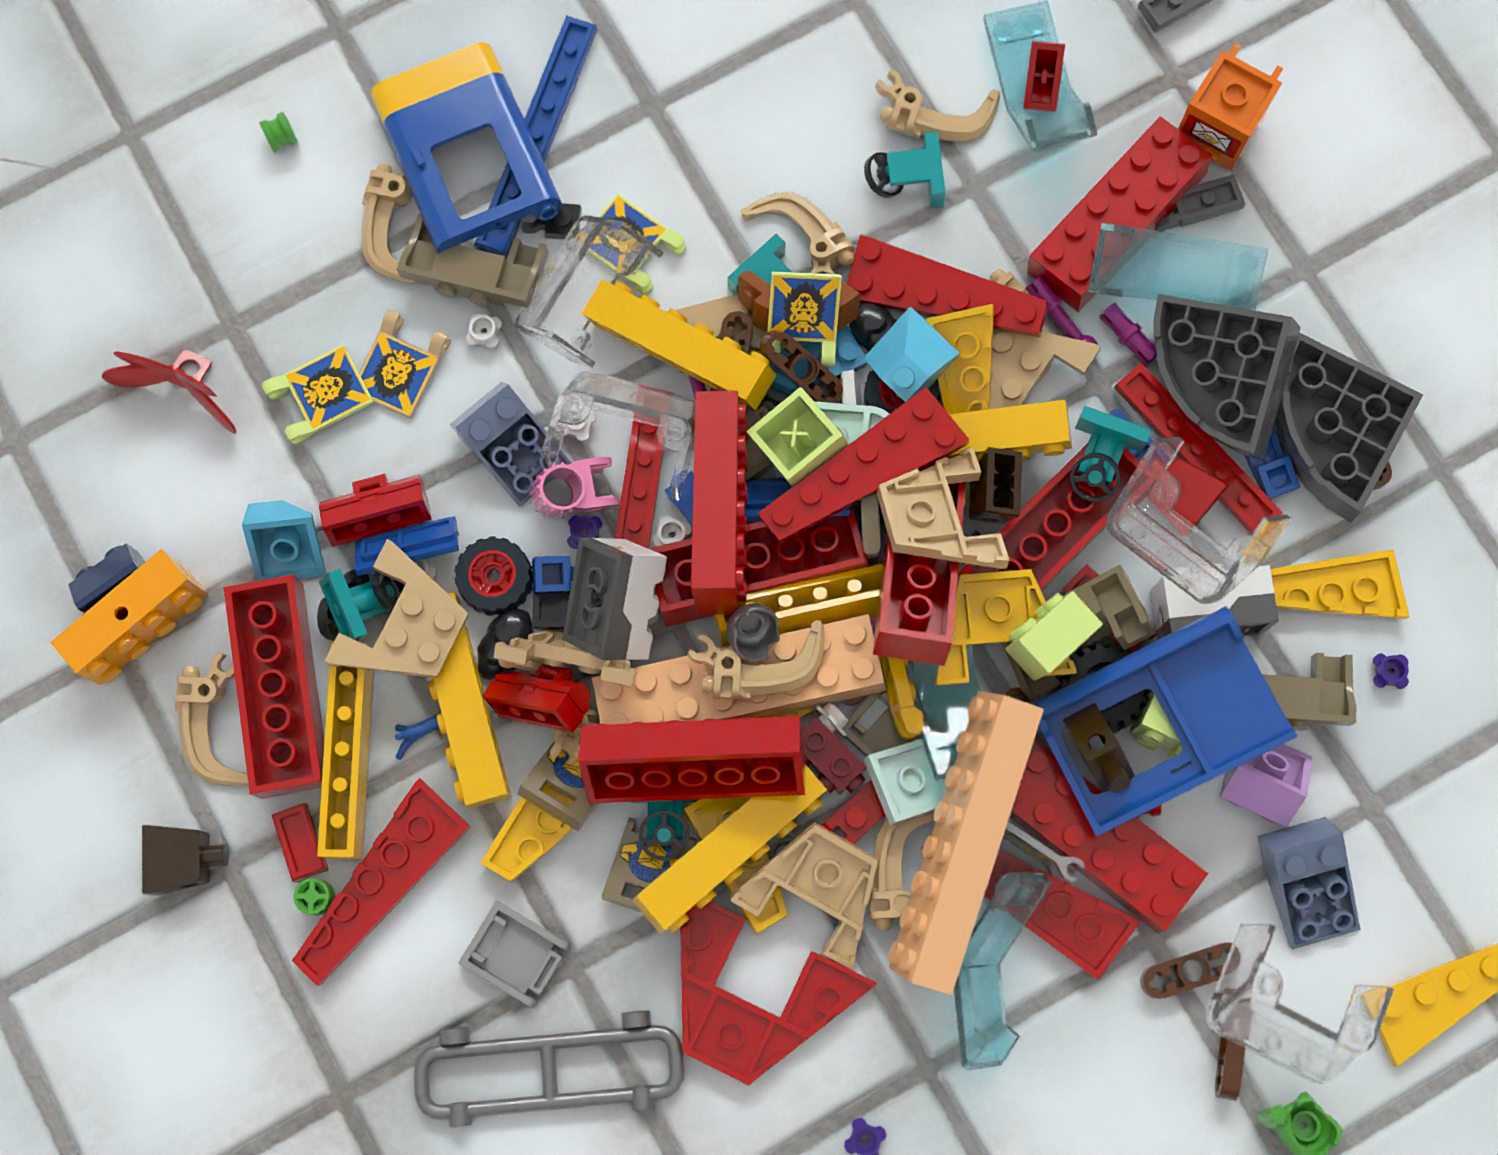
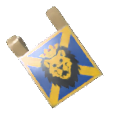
M388 310L383 317L380 331L359 374L375 403L412 419L440 359L451 344V340L445 333L435 331L428 351L399 340L394 336L400 330L404 322L403 318L398 312Z

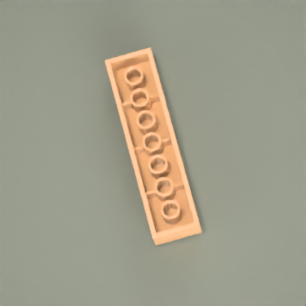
M869 614L823 624L824 648L821 666L810 682L790 691L751 696L750 700L712 698L713 694L702 690V680L706 676H713L714 669L706 664L693 662L688 655L630 668L635 670L632 686L600 680V675L592 677L600 723L627 724L633 722H667L670 720L696 721L705 719H740L742 717L765 718L812 708L816 704L821 706L826 705L828 702L835 703L886 691L879 656L872 655L874 635ZM810 628L780 634L779 642L774 643L769 649V658L757 662H749L740 658L741 664L771 665L795 659L806 645ZM731 646L719 648V649L722 650V651H724V650H732V651H734ZM705 651V652H700V653H697V654L703 655V654H705L707 651Z
M978 691L977 696L973 697L970 701L967 711L969 717L966 730L960 734L956 744L957 758L954 766H951L946 774L945 786L947 788L943 801H940L935 808L933 832L924 842L922 850L924 859L921 869L915 873L912 879L911 891L913 893L909 906L904 907L901 913V930L898 940L892 943L888 954V961L890 962L888 968L913 984L949 995L953 993L1041 720L1043 708L1005 695Z

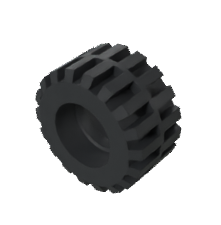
M1096 642L1091 647L1086 645L1070 658L1075 664L1077 673L1060 676L1061 684L1056 687L1060 690L1084 678L1089 672L1100 670L1124 658L1132 650L1129 648L1126 650L1118 649V643L1110 642L1108 645H1103V642ZM1143 690L1119 702L1115 707L1107 708L1101 712L1113 734L1128 727L1143 713V708L1149 702L1150 698H1147V694L1151 690Z

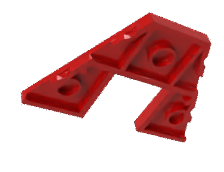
M711 901L701 909L695 904L685 913L689 920L680 927L682 1053L746 1085H750L869 990L874 988L877 982L811 951L781 1017H778L715 986L746 918Z

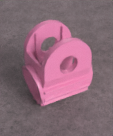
M611 457L577 460L569 465H565L564 462L559 465L553 463L547 469L544 468L536 476L537 479L531 483L533 489L529 493V495H532L531 504H534L537 508L536 512L540 511L544 518L549 516L554 520L559 516L564 518L568 514L581 515L620 506L619 498H614V495L595 497L591 474L601 473L604 468L612 466ZM558 477L568 484L572 495L569 506L554 505L546 498L543 491L545 478Z

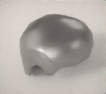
M751 603L738 608L728 620L727 640L741 659L749 662L765 660L769 658L770 647L780 640L779 619L770 607L759 603Z

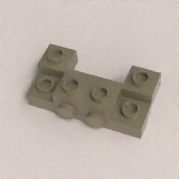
M418 214L411 238L401 254L397 272L402 278L433 285L436 292L444 297L455 298L458 295L466 297L470 302L481 306H487L488 303L499 305V302L529 308L536 282L540 283L549 252L546 244L540 243L539 247L535 248L523 245L520 238L514 237L507 261L505 256L460 245L437 253L421 214Z
M1121 565L1072 590L1103 623L1072 653L1111 632L1114 633L1115 638L1124 650L1156 634L1145 607L1140 602L1128 575ZM1011 642L1000 643L1010 661L1020 689L1029 700L1061 684L1058 676L1041 677L1033 681L1005 650Z
M1315 653L1311 656V677L1262 674L1288 722L1295 731L1308 730V726L1313 724L1351 726L1356 723V702L1353 692V655L1345 654L1342 657L1324 656V653Z

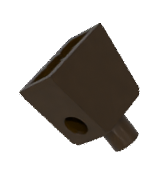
M988 447L978 462L981 470L979 481L970 482L969 518L975 521L1004 524L1020 516L1022 452Z
M1096 703L1064 718L1063 721L1084 763L1101 791L1122 792L1127 789L1135 774ZM1096 735L1099 736L1104 744L1100 749H1092L1089 744V740Z
M142 825V894L159 896L207 884L210 881V867L228 865L229 850L227 845H210V836L207 832L194 829Z

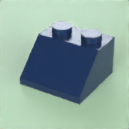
M127 543L123 546H116L110 549L105 554V558L95 566L82 569L76 575V579L68 584L77 609L83 613L87 612L144 564L145 561L137 550Z

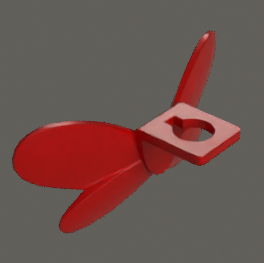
M183 350L173 365L166 366L134 354L114 352L113 354L131 365L110 368L103 371L101 375L105 382L119 387H144L167 381L185 388L220 425L233 434L237 433L234 424L209 397H217L212 389L201 382L212 366L211 360ZM187 362H195L200 366L199 371L192 376L187 375L181 367Z

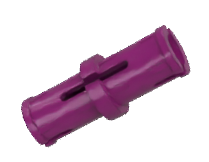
M1116 303L1111 304L1099 316L1119 338L1118 342L1122 346L1126 345L1144 366H1147L1157 357L1156 346L1141 331L1142 327L1138 323L1134 324Z

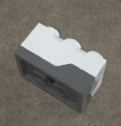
M580 537L562 640L601 660H648L653 641V634L648 626L650 618L656 616L659 608V599L655 594V588L657 583L663 581L667 556L626 539Z
M1258 562L1237 564L1236 571H1224L1221 565L1207 566L1201 568V574L1189 575L1187 569L1170 570L1166 572V576H1163L1150 591L1154 623L1158 631L1156 635L1157 640L1224 606H1227L1232 613L1243 637L1262 635L1279 621L1270 565L1258 566Z

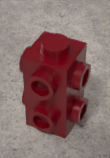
M815 716L802 729L806 766L810 765L819 774L817 778L827 789L828 793L831 794L835 790L841 796L847 790L852 794L866 780L862 775L866 770V766Z

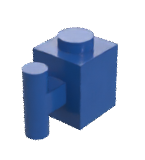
M570 556L531 558L533 593L568 592L571 590L574 567H570Z

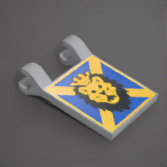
M1009 821L1007 822L1003 839L1045 866L1050 875L1060 879L1059 872L1062 879L1065 880L1064 882L1073 883L1076 881L1074 877L1068 875L1067 869L1073 874L1076 872V869L1072 864H1075L1079 869H1084L1085 865L1080 859L1059 856Z

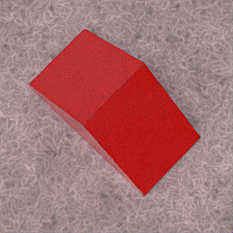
M1032 40L1023 109L1056 112L1065 43Z

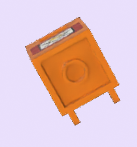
M1236 42L1229 53L1222 50L1190 101L1178 127L1181 132L1213 154L1212 162L1230 172L1254 135L1281 87L1282 82L1277 79L1283 70L1282 67L1277 65L1272 75L1269 76L1236 58L1235 56L1241 48V45Z

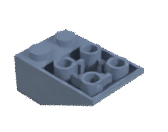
M504 382L499 383L449 424L519 507L532 497V495H529L533 489L531 483L537 479L536 476L544 468L547 469L553 463L555 465H559L562 462L565 465L571 464L570 460L510 385ZM555 477L545 478L543 487Z
M1323 817L1257 836L1263 868L1291 949L1361 930L1343 832L1331 821Z

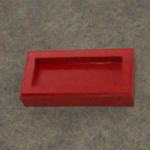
M304 802L271 815L292 882H298L329 870L326 859L317 857L318 834L307 803Z

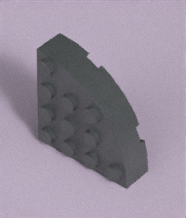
M1158 294L1153 319L1154 339H1156L1158 355L1156 358L1159 371L1170 395L1185 415L1213 439L1237 453L1264 461L1301 327L1293 317Z
M1299 332L1275 419L1280 444L1285 455H1289L1295 473L1305 487L1328 509L1351 523L1364 508L1423 394Z

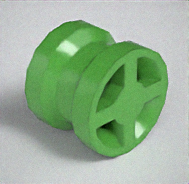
M284 112L278 113L276 119L259 122L274 153L281 150L284 144L289 143L293 145L298 142Z
M314 878L305 879L299 883L293 895L294 903L298 910L315 916L326 914L328 907L336 897L335 891L329 883Z

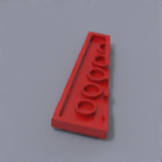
M865 235L859 236L854 261L846 283L860 293V304L873 303L886 309L902 312L912 307L919 315L936 317L994 304L993 329L1039 338L1049 306L1046 300Z
M925 387L758 512V517L776 540L782 543L824 521L826 517L835 515L866 496L870 497L877 493L880 484L915 469H920L927 464L931 465L935 461L956 452L968 445L970 439L928 388Z
M421 778L409 790L394 812L391 821L384 831L380 832L364 860L357 865L348 883L341 893L337 894L328 907L325 916L319 920L292 959V962L316 986H320L471 828Z
M1001 849L998 850L984 896L1099 980L1137 928L1140 921Z

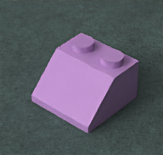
M1282 744L1226 772L1220 797L1227 799L1235 806L1244 807L1261 815L1269 822H1276L1284 827H1288L1307 797L1312 757Z

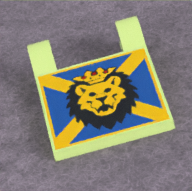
M619 194L614 197L576 242L580 248L623 277L644 295H647L652 290L653 285L650 277L638 270V268L660 242L676 255H681L686 249L683 236L666 228Z
M771 272L767 332L776 330L789 334L796 341L821 342L819 353L821 364L825 367L834 366L842 276L837 274ZM775 340L772 343L775 348L774 352L780 354L781 342Z
M344 344L284 375L270 378L262 383L264 392L272 400L278 399L291 389L306 421L292 424L285 429L288 439L294 445L303 443L314 433L374 403Z

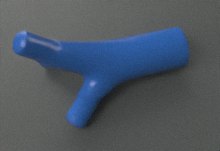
M434 715L414 725L404 726L397 724L395 726V730L400 732L395 734V739H404L395 756L397 759L401 760L405 751L419 738L439 729L437 716Z

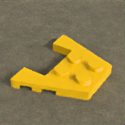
M1031 569L966 574L958 577L952 646L945 666L938 665L935 686L969 683L966 646L1012 642L1008 636L1017 627L1031 617L1034 620L1038 619L1034 612L1046 601ZM1068 656L1050 674L1043 677L1074 675L1077 673L1075 664Z

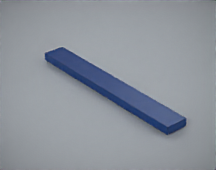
M567 15L525 116V122L544 163L597 33L596 24ZM508 161L488 210L516 199L521 195V190ZM522 219L478 236L474 243L475 248L505 256L507 259Z

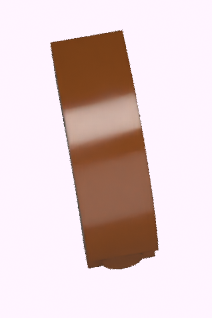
M746 270L738 276V301L745 308L753 311V325L767 332L771 285L750 270ZM841 281L837 331L853 322L857 318L860 293L843 281Z

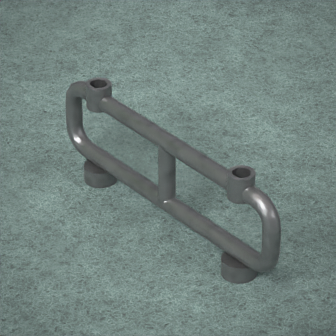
M650 1010L621 1013L622 1028L470 1042L469 1027L441 1029V1045L427 1048L419 1055L415 1062V1098L423 1114L432 1119H449L450 1127L472 1125L471 1117L630 1102H632V1110L654 1108V1100L671 1097L679 1090L683 1083L684 1061L680 1038L673 1030L666 1026L651 1025ZM647 1040H661L667 1045L670 1075L663 1084L558 1094L555 1049ZM540 1050L543 1095L457 1102L444 1105L436 1104L430 1098L428 1070L431 1063L436 1060Z

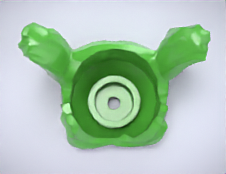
M1306 1091L1300 1093L1293 1102L1284 1107L1279 1104L1273 1108H1263L1262 1111H1258L1256 1114L1257 1122L1266 1126L1269 1130L1275 1131L1282 1143L1294 1155H1327L1333 1146L1336 1147L1343 1133V1129L1338 1122L1325 1113L1322 1107ZM1301 1122L1305 1123L1304 1129L1300 1128Z

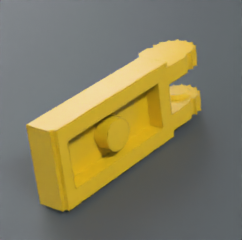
M879 656L895 726L898 728L897 732L905 740L913 739L923 731L925 722L922 720L924 719L922 711L914 707L913 701L916 700V690L911 680L908 681L905 669L908 665V660Z

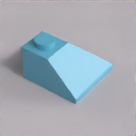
M909 307L864 358L881 380L906 402L925 387L929 388L960 355V352L912 307Z
M283 500L248 504L242 528L256 581L287 575H294L297 579L326 575L322 552L311 513Z

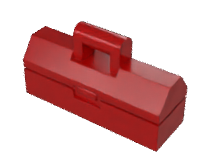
M385 473L352 482L353 493L321 501L319 504L321 525L332 547L432 520L427 494L420 474L390 483Z
M542 664L534 675L511 670L497 674L494 678L495 681L491 682L482 697L499 718L574 733L584 718L583 715H586L589 710L591 692L583 683L571 681L573 672L570 668Z

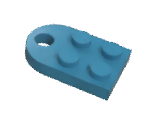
M848 326L837 331L835 365L826 367L838 379L841 378L842 371L854 370L856 372L865 368L868 363ZM797 341L821 363L819 357L821 342ZM781 348V353H780V354H782V355H784L786 358H788V356L791 355V354H790V353H786V352ZM805 359L798 360L794 366V373L798 378L804 377L809 370L808 362ZM773 370L777 375L771 384L773 388L788 394H792L798 389L783 374ZM815 379L812 382L814 384H817L819 387L826 385L825 383L819 382L817 379Z

